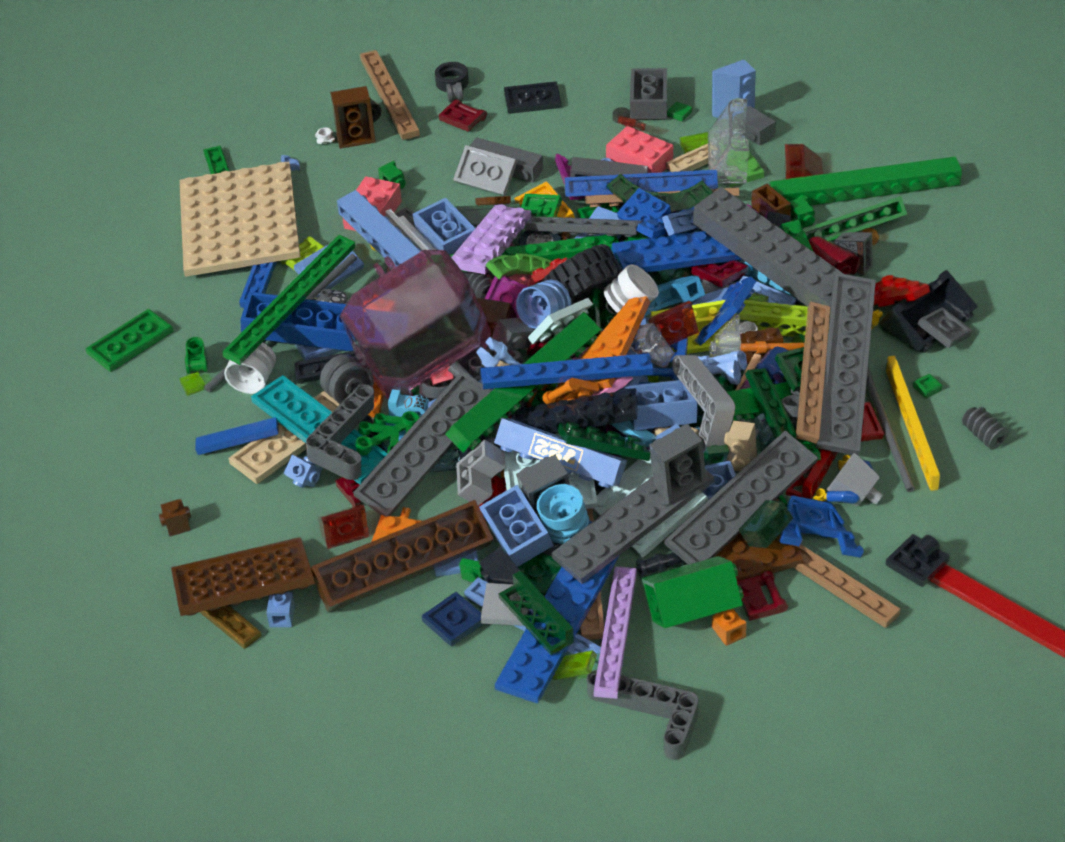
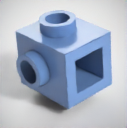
M292 455L284 475L293 479V484L304 488L305 485L314 487L320 478L323 468L310 462L307 456L303 458Z

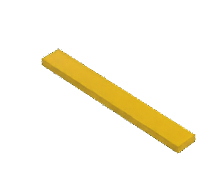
M895 355L888 356L886 373L929 490H938L940 479L938 468Z

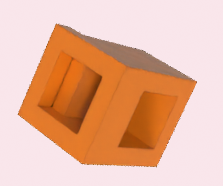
M734 609L722 611L712 616V628L726 646L746 637V622L738 616Z

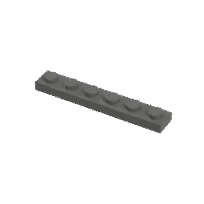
M532 216L525 224L526 230L533 231L534 233H542L544 231H551L553 234L569 232L573 235L579 233H588V235L605 233L607 236L624 234L627 237L637 235V226L642 221Z

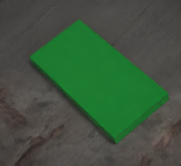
M148 308L88 346L85 350L86 354L109 372H112L173 333L174 330L173 326Z

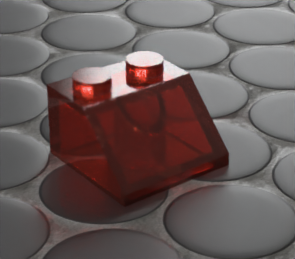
M690 300L648 319L652 336L661 349L699 333Z
M359 504L318 516L320 532L327 549L369 537L364 505Z

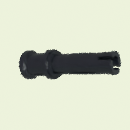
M674 552L664 555L657 553L654 554V557L636 560L637 570L641 578H645L648 574L655 572L662 573L666 568L686 563Z

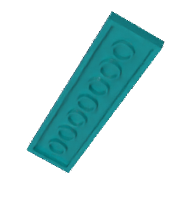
M283 375L251 396V400L256 406L272 418L275 417L282 426L305 443L309 435L332 413ZM354 429L340 444L356 451V439L364 435H361ZM376 445L372 447V451L368 455H361V476L354 481L360 485L388 453Z

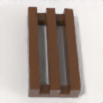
M511 196L475 198L476 205L510 204Z

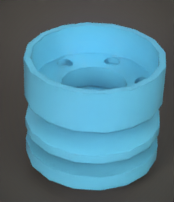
M567 484L554 485L547 488L540 495L537 501V510L551 541L564 544L589 525V516L583 497L574 486Z

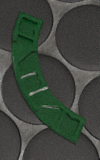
M619 174L606 185L616 197L625 203L640 188L622 174ZM703 180L677 193L669 194L646 191L669 204L671 213L693 208L713 193Z

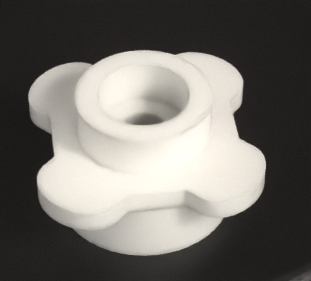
M327 127L320 128L315 134V137L318 138L317 143L328 144L335 140L332 136L333 131Z

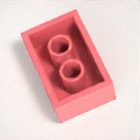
M626 126L606 145V158H610L614 162L647 166V173L664 172L667 169L666 162L673 159V144Z
M365 176L356 189L358 193L367 198L372 206H376L379 213L383 216H386L385 211L389 209L395 212L402 202L400 184ZM343 218L344 229L356 231Z

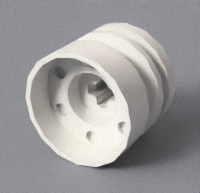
M632 264L628 265L618 275V278L613 279L611 284H608L604 289L606 300L617 313L629 299L647 296L651 303L659 294L658 287L650 275L640 267Z
M262 343L241 365L229 360L224 371L225 379L234 389L247 394H255L266 385L276 363L275 353L269 346Z

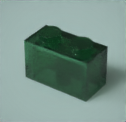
M765 500L738 530L749 546L767 548L794 518L783 502Z

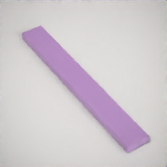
M615 566L594 686V697L618 698L637 568Z

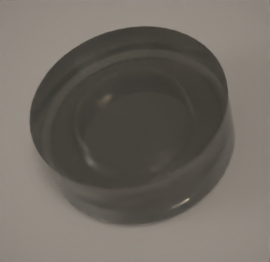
M624 107L616 108L612 113L613 121L619 124L629 122L630 110Z

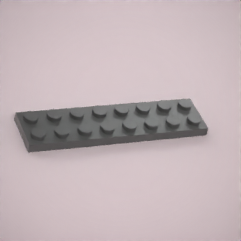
M461 371L353 492L354 496L384 517L391 516L454 445L445 435L447 431L463 415L486 397L491 390L483 389L480 382L464 371Z
M784 431L666 538L664 544L688 565L715 557L817 462L818 457L788 432Z
M705 469V484L668 503L654 487L652 476L553 551L552 558L583 584L715 482V478Z

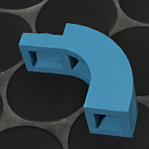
M699 276L683 277L658 285L659 294L649 304L645 316L651 314L652 311H657L669 305L681 302L689 303L706 295Z

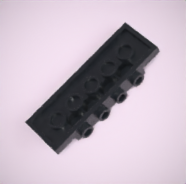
M636 388L622 389L616 392H604L589 397L582 396L573 400H561L551 404H539L529 408L522 407L512 414L511 419L552 434H558L560 423L567 424V422H573L578 424L579 428L586 429L588 426L597 427L636 420L638 414V392Z

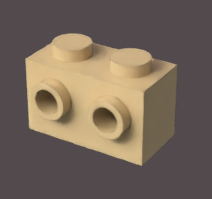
M733 421L730 431L725 434L724 443L728 445L729 449L726 461L731 462L734 471H741L757 457L755 423Z

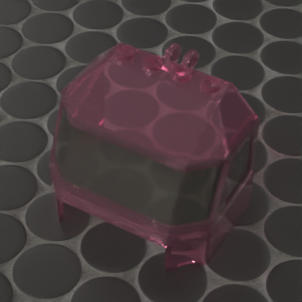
M423 250L397 267L391 258L387 256L384 260L391 271L386 274L382 267L375 263L373 267L379 278L355 292L340 315L356 357L373 374L375 383L387 399H389L392 389L400 390L401 395L413 396L411 391L413 388L476 348L482 347L486 350L487 344L485 341L491 336L487 318L468 278L446 250Z

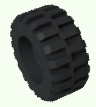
M600 244L585 249L583 252H579L565 260V262L551 270L545 276L543 282L551 279L562 283L568 290L571 305L586 299L593 288L604 291L605 287L611 284L613 279L618 278L623 269L610 247Z

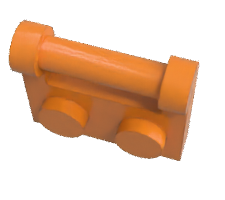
M570 378L561 387L544 393L543 401L546 404H551L561 400L578 399L582 396L589 397L599 391V386L596 382Z

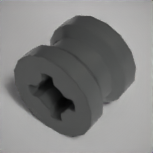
M457 82L455 85L446 84L449 102H452L454 99L463 100L461 82Z

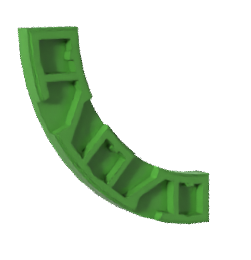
M530 254L502 255L488 261L485 266L500 280L513 274L533 275V271L541 267L543 269L549 267L552 261Z

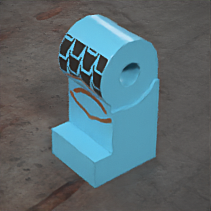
M392 389L388 401L389 416L401 417L405 412L413 411L420 418L428 409V402L430 401L422 395H401L400 390Z

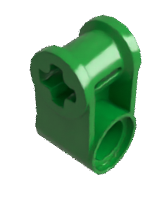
M191 337L186 341L185 367L187 374L196 371L208 372L204 341L200 337Z

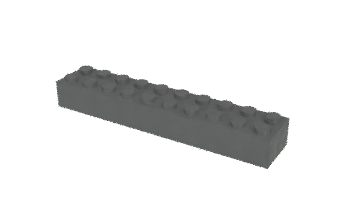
M722 187L694 206L693 223L807 307L810 302L830 306L834 274H843L838 269Z

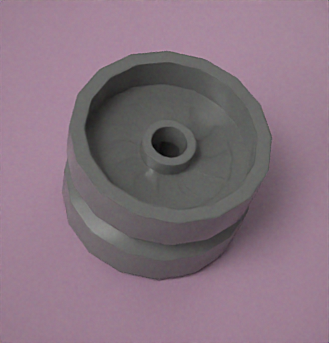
M345 354L338 355L326 363L321 372L320 383L322 389L340 405L358 386L370 385L373 387L374 379L373 374L356 358Z

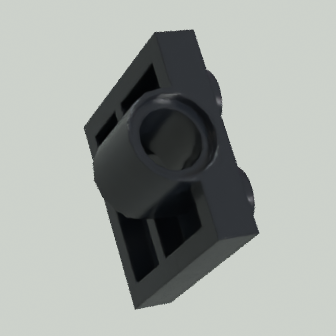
M912 534L886 559L885 565L923 588L949 562L950 555L940 550V545L933 536L925 535L920 538Z

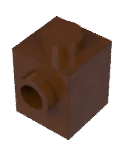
M182 499L160 504L162 513L158 514L161 526H166L169 537L191 531L188 519L192 518L188 506L184 507Z

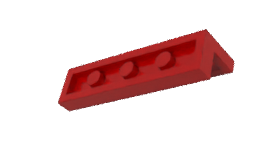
M818 449L821 454V460H817L808 470L811 472L807 478H804L802 475L786 490L785 495L812 499L838 452ZM803 485L802 492L793 490L794 487Z

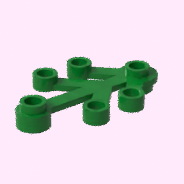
M407 411L401 417L377 413L374 416V424L366 421L360 422L358 432L361 435H369L371 432L380 433L372 438L367 436L358 437L355 444L356 451L362 456L368 455L372 451V447L390 438V446L387 450V453H389L399 442V433L403 430L407 433L417 422L419 415L413 411ZM386 423H392V424H396V425H394V426H389V425H386Z

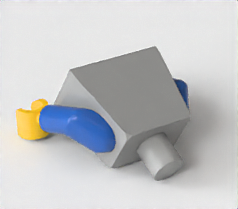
M853 453L851 457L844 455L843 461L838 460L840 472L827 488L828 492L825 493L824 489L819 488L816 490V496L813 497L814 500L823 502H843L859 506L864 498H867L876 505L883 494L873 487L879 476L874 471L870 462L862 460L857 454Z

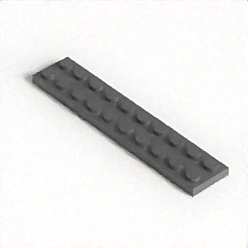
M841 273L834 274L820 436L815 448L859 455L876 280Z

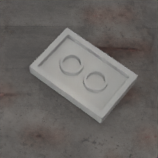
M465 145L453 180L460 184L506 196L518 161L510 157Z

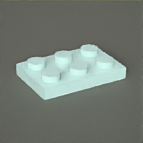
M586 298L548 315L531 333L528 339L534 344L538 341L543 343L552 335L556 336L583 312L588 314L587 310L593 305L589 298Z

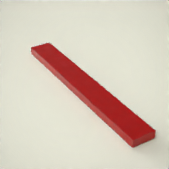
M947 564L930 580L1065 658L1064 630Z

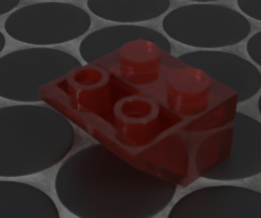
M785 144V179L823 174L822 158L804 144Z

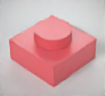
M447 359L426 366L433 386L453 380L452 373L448 371L450 366Z

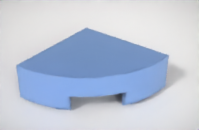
M281 155V162H290L291 171L300 170L298 160H294L288 155Z

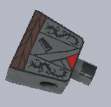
M844 232L835 242L830 241L856 254L860 259V265L856 273L865 275L873 267L872 233Z

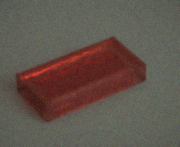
M622 116L618 117V124L625 127L629 126L636 130H645L646 124Z

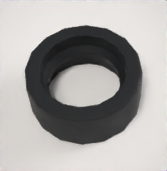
M446 62L439 65L435 70L436 87L443 92H447L446 84L455 85L457 82H461L462 90L465 89L469 84L468 68L459 62ZM452 75L459 76V77L454 78V79H446V78H445V77H447V76H452Z

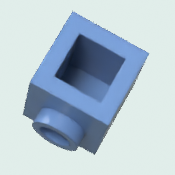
M292 592L269 595L267 607L269 627H292L295 610Z

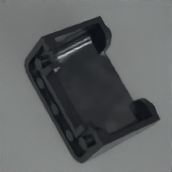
M947 269L939 274L935 281L928 284L930 292L916 300L906 301L903 304L898 303L879 322L884 330L918 352L921 350L926 352L934 345L932 342L936 340V338L917 325L921 318L943 307L957 319L963 320L966 323L974 316L973 311L978 307Z

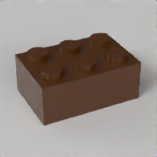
M367 86L330 92L339 148L343 149L376 143Z

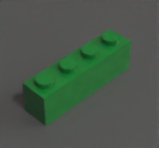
M788 382L773 384L781 401L784 397L792 395ZM752 388L727 392L735 405L732 423L741 419H745L747 422L758 417L760 420L766 419Z

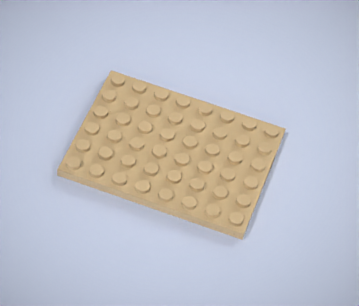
M278 162L271 165H260L253 168H242L240 170L224 171L211 175L206 174L193 178L187 177L180 180L183 270L185 277L300 258L290 162Z

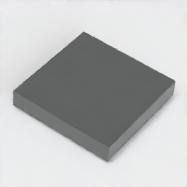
M943 307L924 316L917 324L947 348H951L969 338L973 333L972 329Z

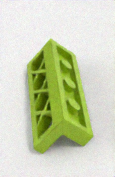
M745 300L743 302L745 304L743 310L739 314L735 313L734 326L736 331L739 320H748L757 325L758 331L770 327H778L782 336L794 337L796 333L805 335L806 332L800 328L806 326L807 306ZM768 322L770 326L762 327L760 323ZM782 324H788L790 328L782 329L780 326Z

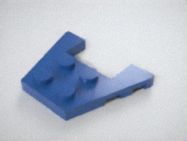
M750 276L743 279L741 283L736 282L728 287L722 297L725 302L714 319L702 328L695 342L701 346L722 325L729 321L735 313L739 314L745 307L743 302L754 293L752 288L757 282Z
M791 495L787 504L780 543L800 546L802 542L801 533H811L825 538H837L842 555L861 558L864 552L861 545L857 547L855 544V536L852 532L846 531L844 528L845 522L832 503Z

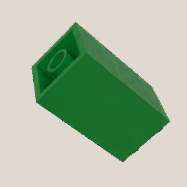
M717 556L642 578L652 621L663 628H669L743 606L741 601L743 591L740 585L737 584L736 577L738 576L736 565L730 560Z

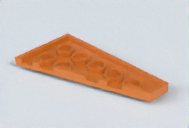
M648 297L629 299L580 359L627 355L649 307L650 300ZM616 378L586 381L596 382L599 389L612 388ZM565 382L559 383L555 389L564 385Z

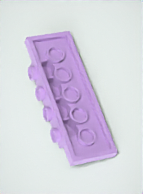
M495 205L449 259V268L486 274L489 270L485 266L487 262L502 256V253L509 247L518 233L524 229L525 223L531 218V211L524 210L523 208Z

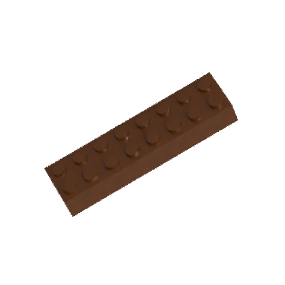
M473 500L313 565L311 571L316 588L329 613L433 570L438 566L450 563L457 558L484 549L491 545L493 537L476 500Z

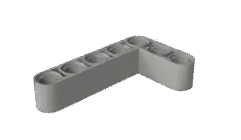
M675 355L672 361L674 373L705 411L698 434L703 442V451L705 452L706 447L712 445H725V434L730 430L735 412L733 400L698 356Z

